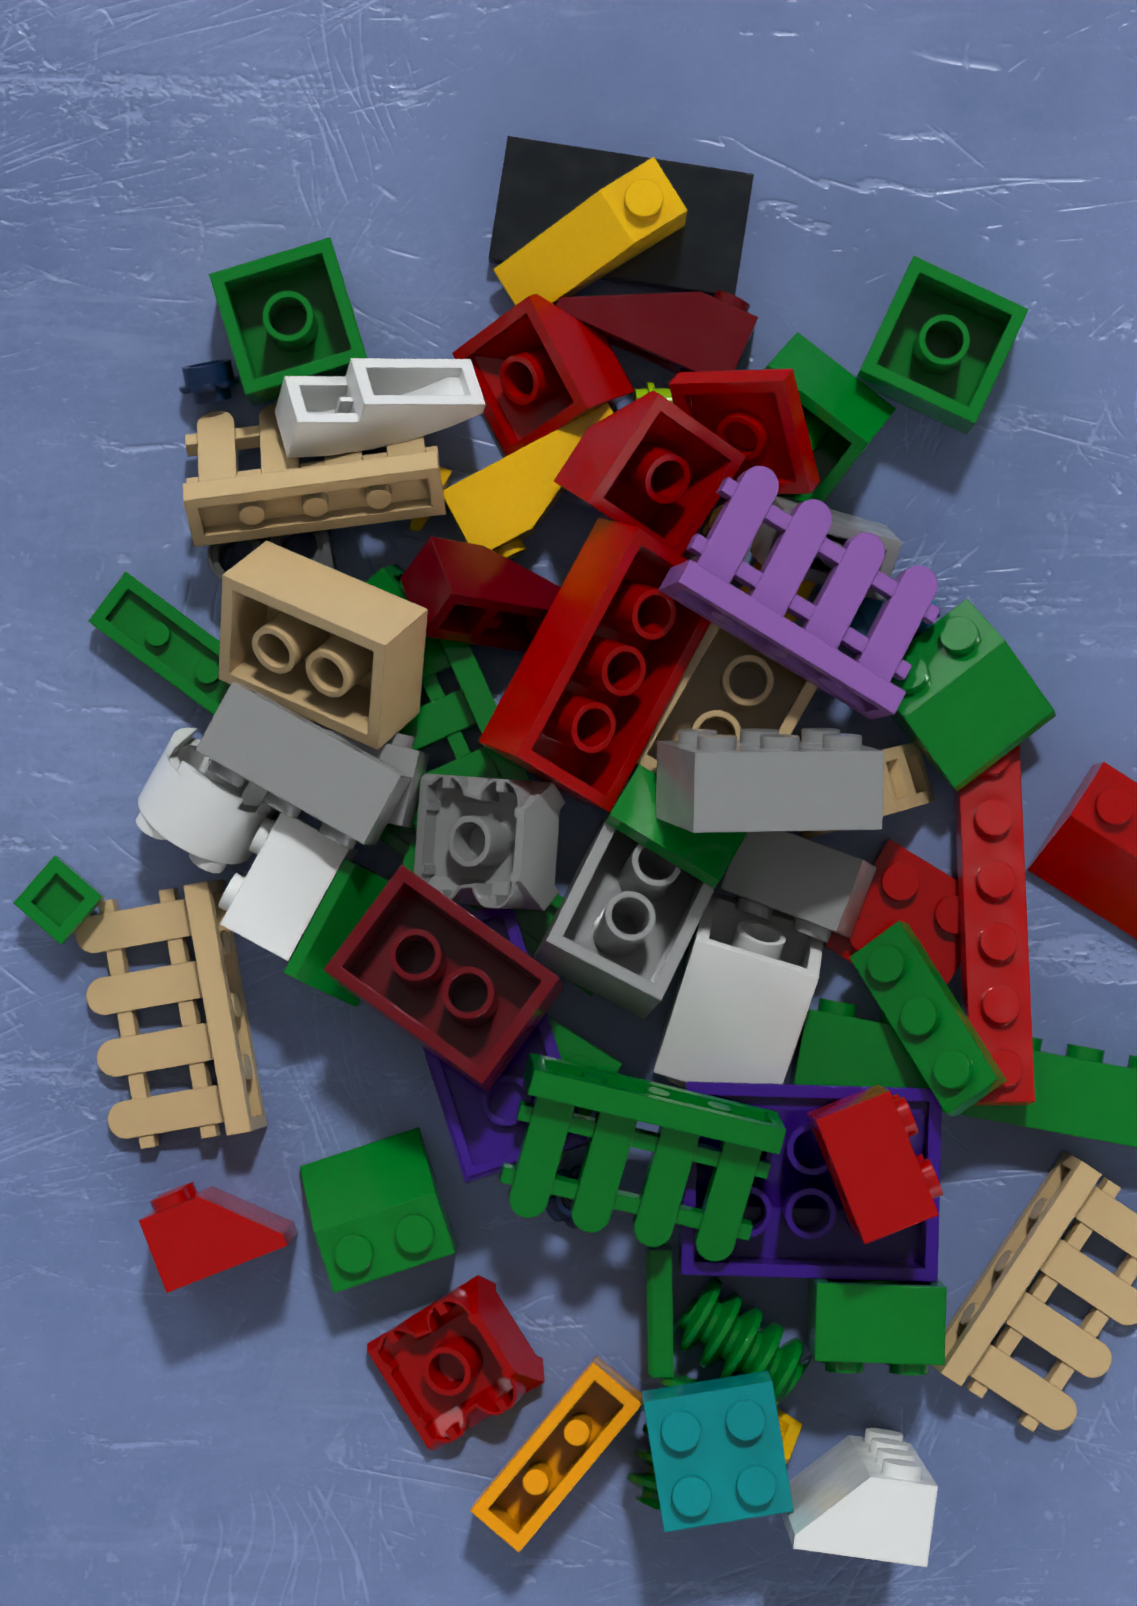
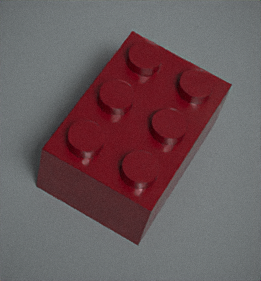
M402 864L323 969L333 982L487 1093L564 989L559 976Z

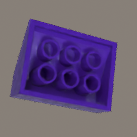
M686 1081L685 1090L776 1111L786 1128V1133L780 1154L766 1151L761 1153L760 1157L769 1159L771 1166L767 1179L754 1177L742 1218L750 1220L753 1224L749 1241L737 1238L734 1249L727 1258L716 1262L704 1259L696 1248L694 1242L696 1228L680 1225L679 1269L681 1275L938 1282L939 1215L864 1244L852 1230L806 1114L809 1111L873 1086ZM884 1087L890 1090L891 1095L898 1093L900 1098L905 1097L919 1131V1134L908 1137L916 1156L922 1154L924 1159L929 1158L940 1183L942 1106L931 1088ZM700 1136L698 1143L719 1147L721 1141ZM692 1162L681 1200L682 1205L702 1209L713 1166ZM937 1197L933 1201L939 1213L940 1197Z

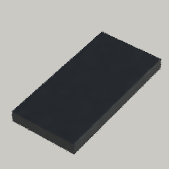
M508 136L490 245L489 262L501 264L596 192L651 158ZM656 159L688 210L685 226L606 274L600 280L677 292L701 291L714 297L716 290L735 295L754 174Z

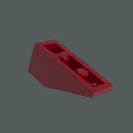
M716 290L714 297L701 291L560 297L556 304L557 307L606 336L610 345L675 374L678 372L736 370L758 320L757 316L748 313L750 305L746 301L720 290Z
M432 536L400 578L408 601L428 609L426 637L520 652L528 650L561 588L485 546Z

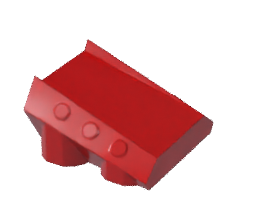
M480 1275L470 1279L367 1343V1352L426 1447L432 1451L458 1439L468 1429L489 1416L500 1415L512 1408L526 1393L545 1382L543 1358L536 1356L496 1292V1283Z

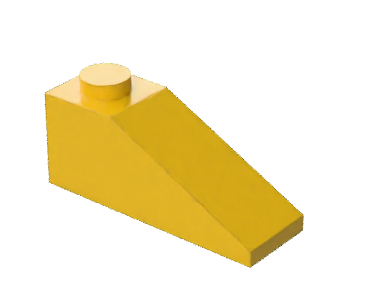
M652 157L596 192L495 267L493 272L515 306L533 294H538L556 305L560 297L573 296L684 227L688 210L656 159Z
M607 403L444 489L445 504L465 542L485 546L509 560L526 551L527 548L523 540L533 536L565 491L564 488L554 482V479L586 430L613 414L609 404Z

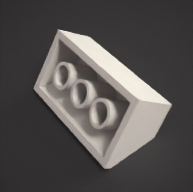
M866 1428L865 1437L848 1435L789 1480L794 1511L781 1513L793 1549L927 1567L938 1486L912 1444L903 1442L902 1433L881 1428Z

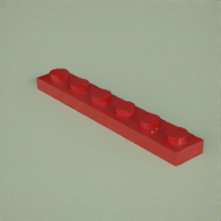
M1019 744L957 793L955 792L963 1011L1007 1079L1006 1082L973 1105H1031L1035 1102Z

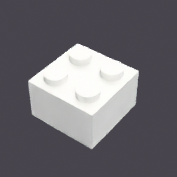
M282 812L277 820L266 817L249 847V851L256 854L257 857L248 874L239 875L236 873L220 899L218 907L227 911L220 925L286 961H290L344 858L353 860L358 850L356 848L350 850L331 841L318 832L319 828L298 817L295 819Z

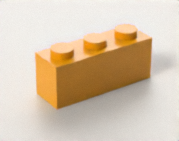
M596 1355L479 1495L470 1511L519 1553L643 1404L642 1393Z

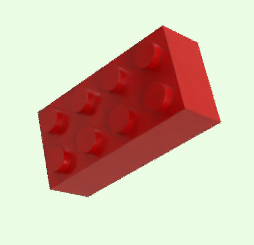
M598 517L478 742L544 782L554 783L559 791L569 797L610 812L711 624L704 617L659 591L669 569L688 560L639 527Z

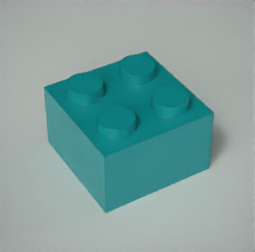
M768 1370L642 1391L664 1533L794 1511L773 1382Z

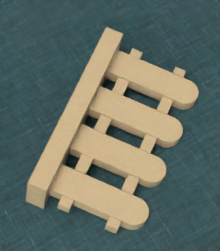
M277 403L266 406L260 412L259 425L236 428L234 418L230 413L212 411L206 413L198 420L197 433L185 435L188 457L198 456L199 477L186 478V483H183V503L194 547L446 514L438 446L426 447L425 436L388 445L387 452L363 455V451L324 456L323 461L301 463V457L287 458L275 415ZM260 447L261 469L239 471L238 450Z
M225 880L183 885L185 899H180L178 888L159 890L160 903L120 911L117 899L102 901L98 905L99 914L89 916L75 932L76 941L84 951L89 953L106 952L110 976L94 980L87 989L86 1000L89 1007L97 1014L109 1015L117 1013L121 1038L108 1040L100 1046L97 1053V1063L106 1075L112 1077L128 1075L132 1099L119 1102L110 1109L108 1126L112 1133L119 1138L129 1139L138 1137L140 1149L159 1146L158 1133L200 1127L201 1138L203 1139L221 1135L219 1123L223 1122L225 1123L227 1136L251 1132L267 1126L234 932L220 925L227 912L218 907L226 889ZM192 936L196 961L190 960L186 937ZM167 941L171 965L130 972L126 948ZM199 998H203L206 1023H201L197 1001ZM178 1002L182 1027L140 1034L137 1009ZM210 1060H214L218 1083L216 1085H212L208 1064ZM189 1064L193 1089L151 1096L147 1071Z
M1066 1151L1062 1152L947 1325L945 1331V1365H932L941 1374L959 1386H962L967 1377L971 1376L965 1387L981 1399L987 1390L991 1389L1021 1409L1023 1412L1017 1419V1422L1033 1433L1040 1422L1052 1430H1064L1072 1425L1077 1415V1407L1074 1400L1062 1389L1075 1370L1086 1377L1097 1378L1105 1374L1110 1368L1112 1362L1111 1352L1103 1342L1096 1338L1108 1319L1112 1318L1122 1325L1137 1323V1289L1131 1286L1137 1277V1214L1115 1199L1121 1190L1119 1186L1104 1177L1099 1186L1096 1187L1095 1185L1102 1174ZM1076 1218L1075 1222L1073 1223V1225L1071 1226V1228L1062 1240L1060 1237L1062 1236V1234L1064 1233L1072 1219ZM1093 1230L1127 1253L1114 1274L1080 1252ZM1038 1270H1040L1041 1273L1028 1292L1025 1291ZM1058 1283L1092 1305L1080 1326L1045 1304ZM1003 1323H1006V1326L1004 1327V1329L1002 1330L994 1344H991V1341L993 1340V1338L995 1337ZM1023 1336L1058 1358L1045 1378L1010 1356Z

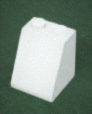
M713 892L690 941L659 1044L654 1073L664 1075L670 1082L686 1088V1081L784 1083L819 979L824 943L821 940L792 930L796 918L774 910L771 920L767 921L736 909L735 905L738 899Z

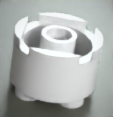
M182 728L175 731L141 791L138 797L140 813L135 821L140 830L155 839L170 841L177 847L187 851L189 858L196 866L207 872L219 874L223 872L227 864H240L250 858L253 852L249 851V847L259 827L266 817L272 819L277 810L263 802L267 790L246 779L240 788L208 771L207 768L212 759L195 750L200 742V739L193 738L198 728Z

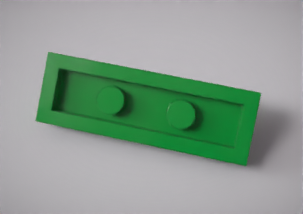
M896 922L849 957L947 1115L957 1117L1007 1081L908 923Z

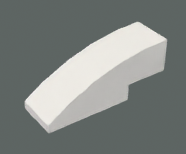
M351 358L346 376H284L275 408V415L287 458L365 451L409 441L449 428L483 413L486 404L471 359Z

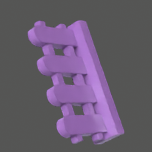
M752 467L744 471L737 481L730 477L723 479L716 493L725 498L726 501L706 538L700 534L694 535L686 548L687 551L696 555L695 560L692 561L690 559L671 567L659 591L872 720L895 714L906 691L890 681L892 677L897 680L906 678L912 665L902 658L921 621L926 624L934 623L941 610L931 603L938 587L935 574L929 568L922 565L904 569L895 580L879 571V568L885 557V548L881 539L872 533L864 532L849 538L843 548L826 538V535L832 525V514L828 506L820 500L810 499L796 505L790 515L776 507L772 503L778 493L779 482L775 473L767 467ZM764 522L780 532L761 570L758 571L742 561L759 527ZM817 555L833 565L812 604L797 595L796 592ZM732 578L750 589L748 594L731 585ZM870 588L886 599L870 630L864 636L849 626ZM786 611L803 621L802 626L800 627L785 618ZM839 645L857 654L855 658L852 659L837 650Z

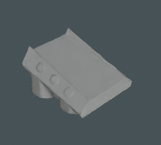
M425 773L420 778L414 874L456 904L480 905L497 909L545 911L559 893L555 886L560 809L566 802L555 784L551 782Z

